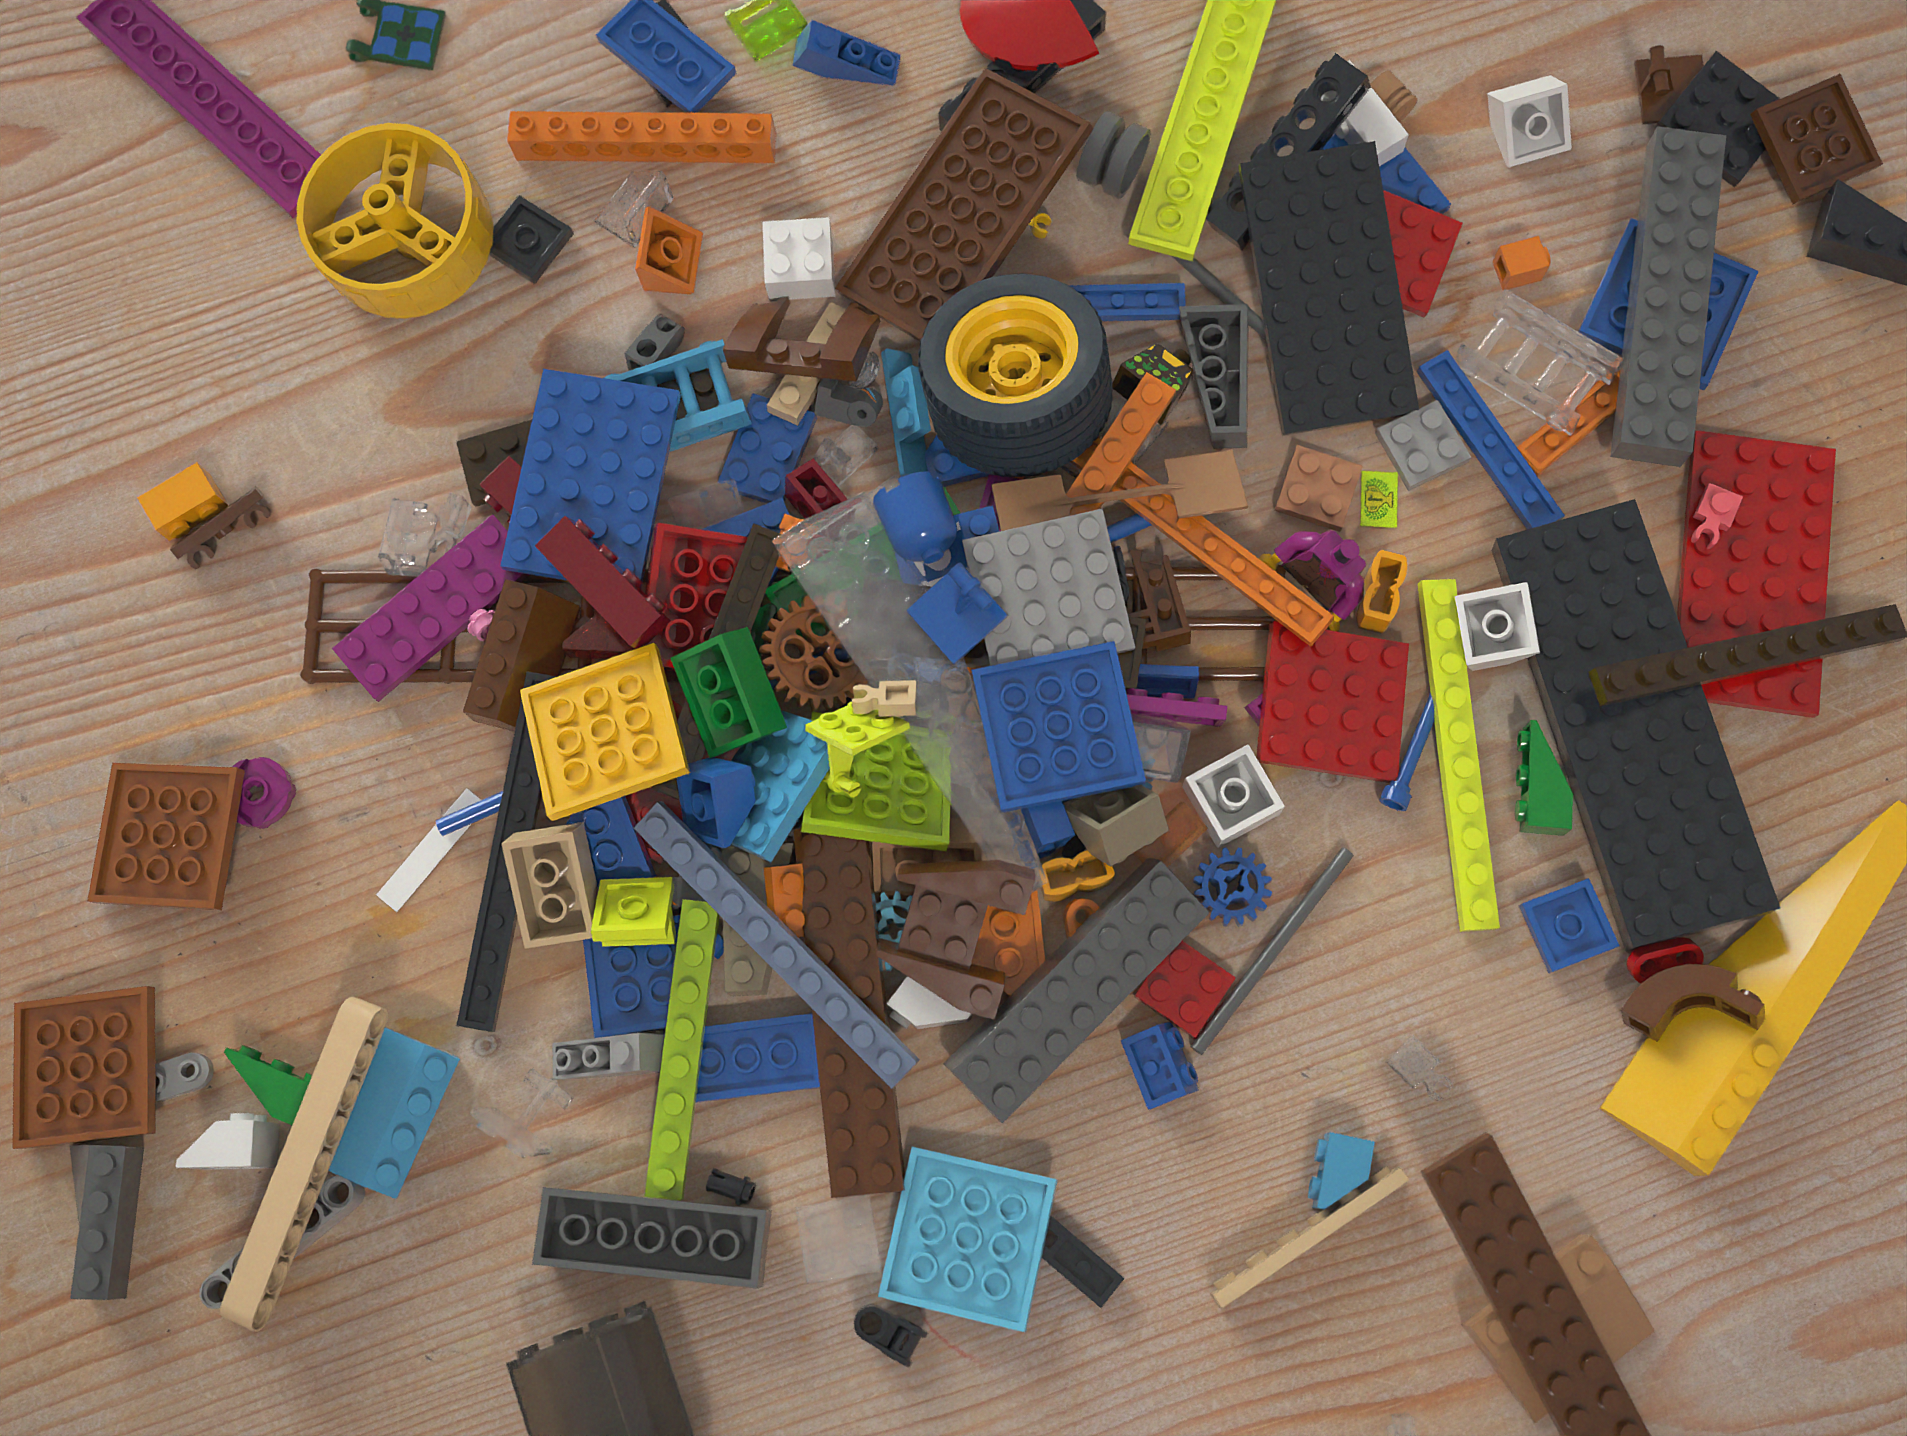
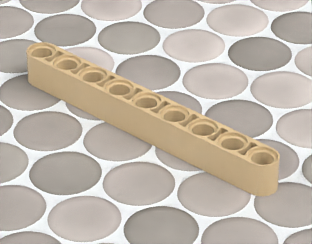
M353 996L347 998L341 1005L220 1307L221 1317L255 1332L261 1330L268 1322L386 1027L388 1012L385 1008Z

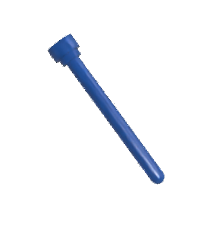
M1431 693L1398 771V777L1396 781H1391L1389 785L1384 787L1379 799L1383 805L1397 811H1406L1412 798L1411 794H1409L1411 790L1409 783L1434 723V704Z

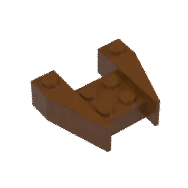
M1002 860L900 864L896 880L915 885L900 942L896 943L880 938L875 955L958 1010L995 1020L1005 985V972L972 964L971 962L987 906L1025 915L1035 882V870Z

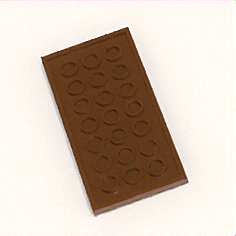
M984 68L840 279L835 290L852 302L861 305L867 311L879 315L881 319L904 333L921 341L928 322L945 302L964 288L994 276L1093 131L1091 123Z

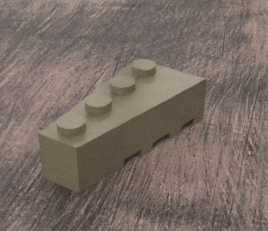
M794 843L782 844L772 862L766 861L736 846L721 848L722 862L766 906L764 867L794 864L796 862ZM723 919L725 992L731 997L767 995L772 967Z

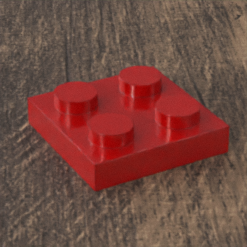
M1181 941L1148 975L1134 997L1195 1039L1236 977L1184 941Z

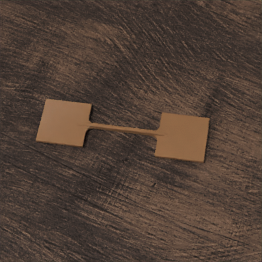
M1233 450L1165 459L1164 465L1168 477L1166 485L1069 498L1065 494L1061 474L992 484L1001 531L1070 516V510L1075 506L1156 494H1168L1173 498L1178 519L1248 509V503Z

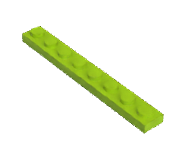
M682 899L644 1197L684 1200L719 914L707 902Z

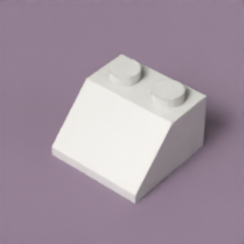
M1550 75L1487 93L1490 126L1506 166L1512 167L1572 150L1568 88L1566 83Z
M1527 582L1455 596L1466 665L1472 671L1508 665L1540 653Z
M230 1114V1121H216L176 1160V1168L201 1170L276 1168L280 1124L267 1122L266 1115Z

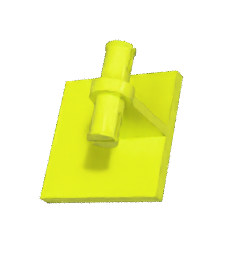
M852 701L848 706L834 712L822 714L819 719L805 724L806 732L827 742L829 770L822 781L826 782L828 787L834 792H844L850 797H856L861 790L859 787L861 785L858 782L849 779L854 755L910 729L908 721L895 716H879L878 710H872L866 714L853 713Z

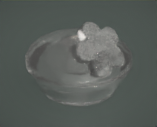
M868 352L857 382L847 381L849 386L862 389L875 381L876 377L880 374L878 372L880 360L876 353Z

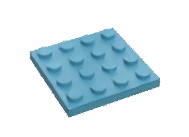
M912 1147L904 1179L905 1190L901 1192L878 1297L1026 1332L1058 1180Z

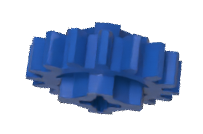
M1225 847L1221 851V858H1218L1214 853H1210L1208 856L1210 865L1200 863L1198 870L1204 875L1194 876L1193 883L1201 886V888L1194 891L1193 895L1195 898H1203L1201 904L1206 909L1209 908L1212 911L1209 917L1210 921L1220 916L1222 917L1223 926L1227 927L1230 920L1235 919L1237 926L1240 927L1244 923V916H1247L1252 922L1256 920L1255 908L1263 912L1267 908V905L1261 899L1272 896V891L1264 888L1265 885L1272 881L1271 876H1262L1261 874L1266 867L1265 863L1257 866L1253 863L1256 854L1252 853L1246 859L1242 857V848L1238 847L1235 854L1230 855ZM1227 864L1239 865L1237 869L1228 871L1219 868ZM1249 873L1254 878L1256 893L1254 889L1249 887L1247 878ZM1240 875L1241 878L1237 886L1238 891L1235 890L1232 895L1229 894L1227 899H1224L1223 897L1228 886L1226 883L1230 884L1232 880H1235ZM1209 881L1216 888L1217 899L1215 902L1209 893ZM1236 903L1247 906L1240 910L1226 909L1228 905Z

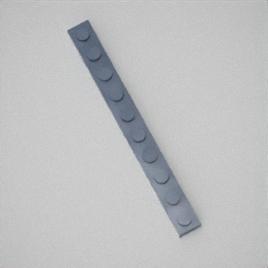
M663 801L657 802L634 827L677 873L891 1089L920 1061Z

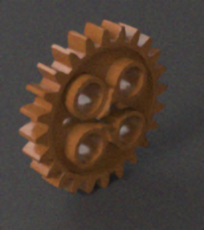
M806 596L802 600L801 608L794 600L788 605L789 612L780 608L776 613L780 621L771 618L767 625L772 631H764L761 636L769 644L762 645L759 648L760 653L768 655V658L762 660L764 668H771V671L767 674L768 679H776L778 682L773 692L776 693L782 689L786 690L787 693L784 701L788 702L793 696L798 698L797 708L799 709L806 701L810 702L812 712L818 709L820 702L823 703L826 711H829L833 707V699L840 707L846 703L845 694L854 699L853 686L867 684L862 676H869L873 669L865 663L872 662L875 659V655L853 650L852 645L857 616L851 619L847 616L850 606L847 605L841 611L837 610V599H834L829 606H825L823 596H819L815 605H812L809 597ZM817 622L823 625L826 635H815L811 630L810 624ZM795 630H800L803 637L797 635ZM785 645H795L800 651V658L793 659L787 656L784 649ZM839 648L845 650L849 655V663L838 661L834 650ZM820 649L823 654L815 659L811 653ZM832 670L839 674L838 678L833 676ZM809 671L819 672L823 676L824 684L820 686L814 685L809 680Z

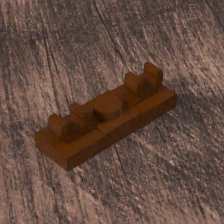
M255 486L174 544L170 551L177 559L187 553L189 565L194 569H198L200 564L194 558V554L197 551H204L210 559L215 556L213 549L207 544H202L203 542L209 540L214 535L218 540L235 529L232 522L243 514L244 522L252 529L256 527L255 522L250 517L253 511H261L266 518L271 516L267 506L257 503L263 499L264 495Z

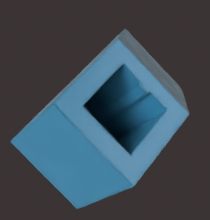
M1333 1132L1325 1133L1324 1140L1318 1139L1314 1161L1320 1162L1317 1177H1311L1308 1189V1198L1313 1199L1312 1208H1327L1369 1179L1374 1141Z

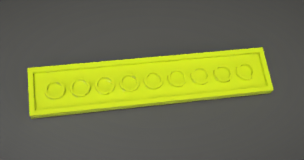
M1207 0L1129 235L1128 245L1193 261L1277 0Z

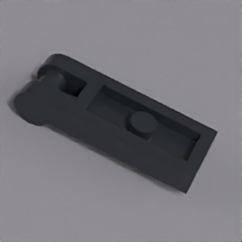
M1050 1215L1047 1233L1051 1230L1059 1238L1050 1249L1044 1245L1042 1258L1096 1305L1102 1308L1125 1278Z

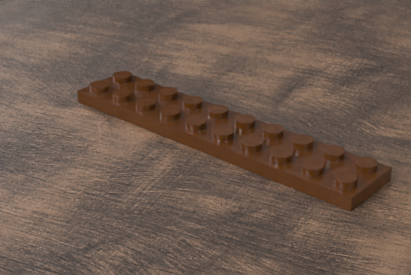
M795 829L793 832L797 864L802 863L803 865L802 913L805 917L803 926L805 945L889 1028L882 959L875 955L879 943V929L869 841L801 832V829ZM812 1009L831 1198L904 1191L905 1169L896 1086L891 1089Z
M1485 1132L1421 1170L1420 1172L1560 1436H1650L1492 1135Z

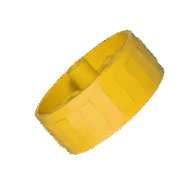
M385 123L367 126L345 135L328 147L314 162L303 181L297 201L296 221L300 240L309 258L315 263L314 266L342 296H345L350 302L366 312L382 317L406 319L428 315L445 308L461 297L478 279L488 261L493 243V219L485 193L466 162L462 161L445 140L426 129L409 124ZM429 163L447 168L462 177L465 188V212L460 229L455 237L421 215ZM381 170L379 184L370 186L364 192L362 197L364 210L333 223L336 213L349 193L360 182ZM400 195H403V202L399 198ZM395 248L403 256L416 258L428 266L422 272L404 280L384 284L361 283L339 275Z

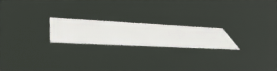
M466 788L442 817L481 801V799ZM435 825L376 895L398 912L470 825L445 836L440 834L437 825Z

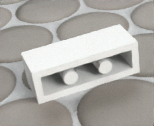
M1372 88L1369 89L1335 132L1339 138H1344L1349 145L1375 141L1379 166L1402 153L1409 136ZM1328 91L1323 94L1321 100L1325 102L1331 101L1336 97L1337 92Z

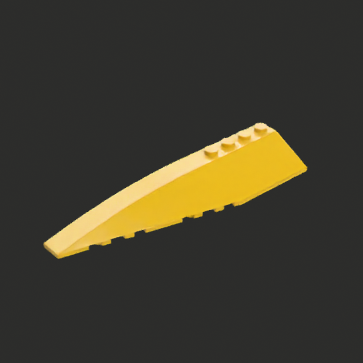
M1899 800L1895 801L1865 827L1851 842H1848L1828 862L1812 873L1805 882L1797 886L1779 902L1781 909L1764 915L1753 927L1737 938L1722 954L1708 964L1736 973L1737 990H1748L1761 999L1765 1005V1020L1758 1030L1716 1009L1700 1007L1686 1010L1669 1023L1658 1042L1647 1036L1599 1109L1693 1176L1710 1175L1829 993L1907 863V805Z

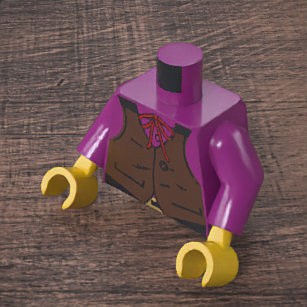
M1328 530L1322 534L1298 531L1274 549L1275 553L1273 555L1262 554L1258 558L1274 571L1278 563L1282 561L1283 564L1281 566L1328 612L1332 610L1334 620L1329 625L1331 631H1339V621L1341 619L1345 620L1364 596V578L1361 576V573L1366 567V562L1359 556V546L1351 539L1343 540L1333 530Z

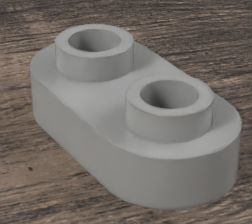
M187 1053L155 1064V1077L158 1076L160 1079V1084L156 1088V1102L166 1101L204 1088L213 1077L214 1068L211 1060L202 1054ZM193 1064L195 1073L193 1076L188 1077L186 1073L187 1068Z

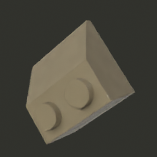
M1142 785L1073 798L1063 804L1073 830L1091 855L1110 867L1124 861L1127 856L1143 846L1152 844L1156 838L1169 831L1159 795Z

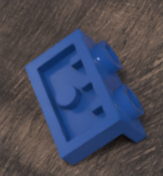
M1171 1022L1158 1024L1121 1040L1148 1110L1198 1091L1196 1084L1198 1082L1197 1072L1194 1066L1187 1061L1182 1049L1184 1047L1182 1035L1176 1027H1173Z

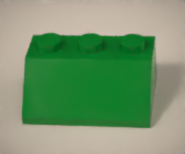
M748 627L720 634L670 658L709 758L724 754L787 728Z

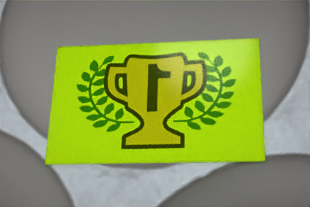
M1362 471L1360 526L1397 528V472Z

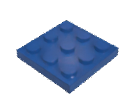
M680 915L673 916L676 930L675 944L602 947L601 941L593 942L592 938L583 940L594 1038L666 1029Z

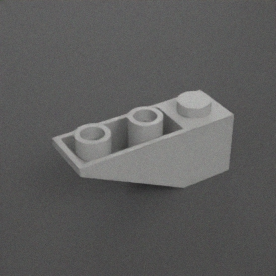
M633 1033L552 1043L553 1080L660 1073L665 1035Z

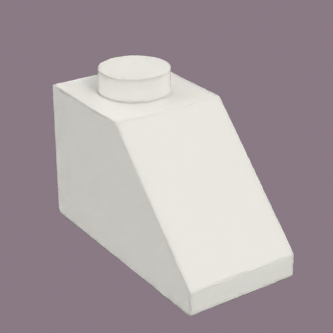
M908 976L887 1003L888 1007L893 1010L889 1016L905 1029L910 1024L917 1029L964 1023L969 1022L973 1017L972 1013L958 1010Z

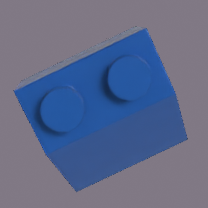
M715 757L688 763L690 773L676 778L683 822L703 842L721 848L729 847L756 802L754 794L755 778L751 772V766Z

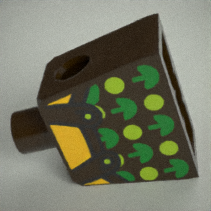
M1154 344L1120 365L1112 383L1113 390L1128 400L1146 372L1176 389L1175 396L1157 422L1162 425L1183 396L1194 374L1193 369L1189 366L1191 363L1190 356L1182 349H1177L1171 353L1162 345Z

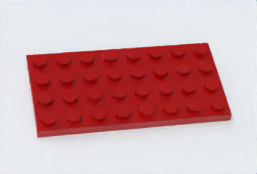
M1695 431L1693 452L1690 455L1677 611V618L1688 648L1825 619L1836 449ZM1709 483L1743 496L1731 527L1727 531L1718 528L1720 533L1719 540L1711 549H1707L1710 537L1705 533H1701L1695 543L1691 540L1694 531L1702 525V521L1693 518L1704 489ZM1823 658L1701 685L1708 703L1815 718L1819 715Z

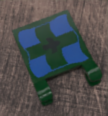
M357 0L356 4L360 7L359 11L362 16H378L371 45L355 39L347 41L345 49L349 53L351 61L364 62L370 60L433 71L446 17L444 10L382 0Z

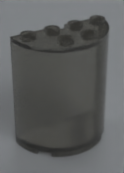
M646 1301L623 1309L625 1317L620 1319L618 1313L587 1323L589 1327L588 1332L584 1333L583 1327L575 1330L572 1329L551 1337L554 1345L540 1350L538 1343L516 1351L517 1359L506 1363L528 1436H695L653 1306L647 1307Z

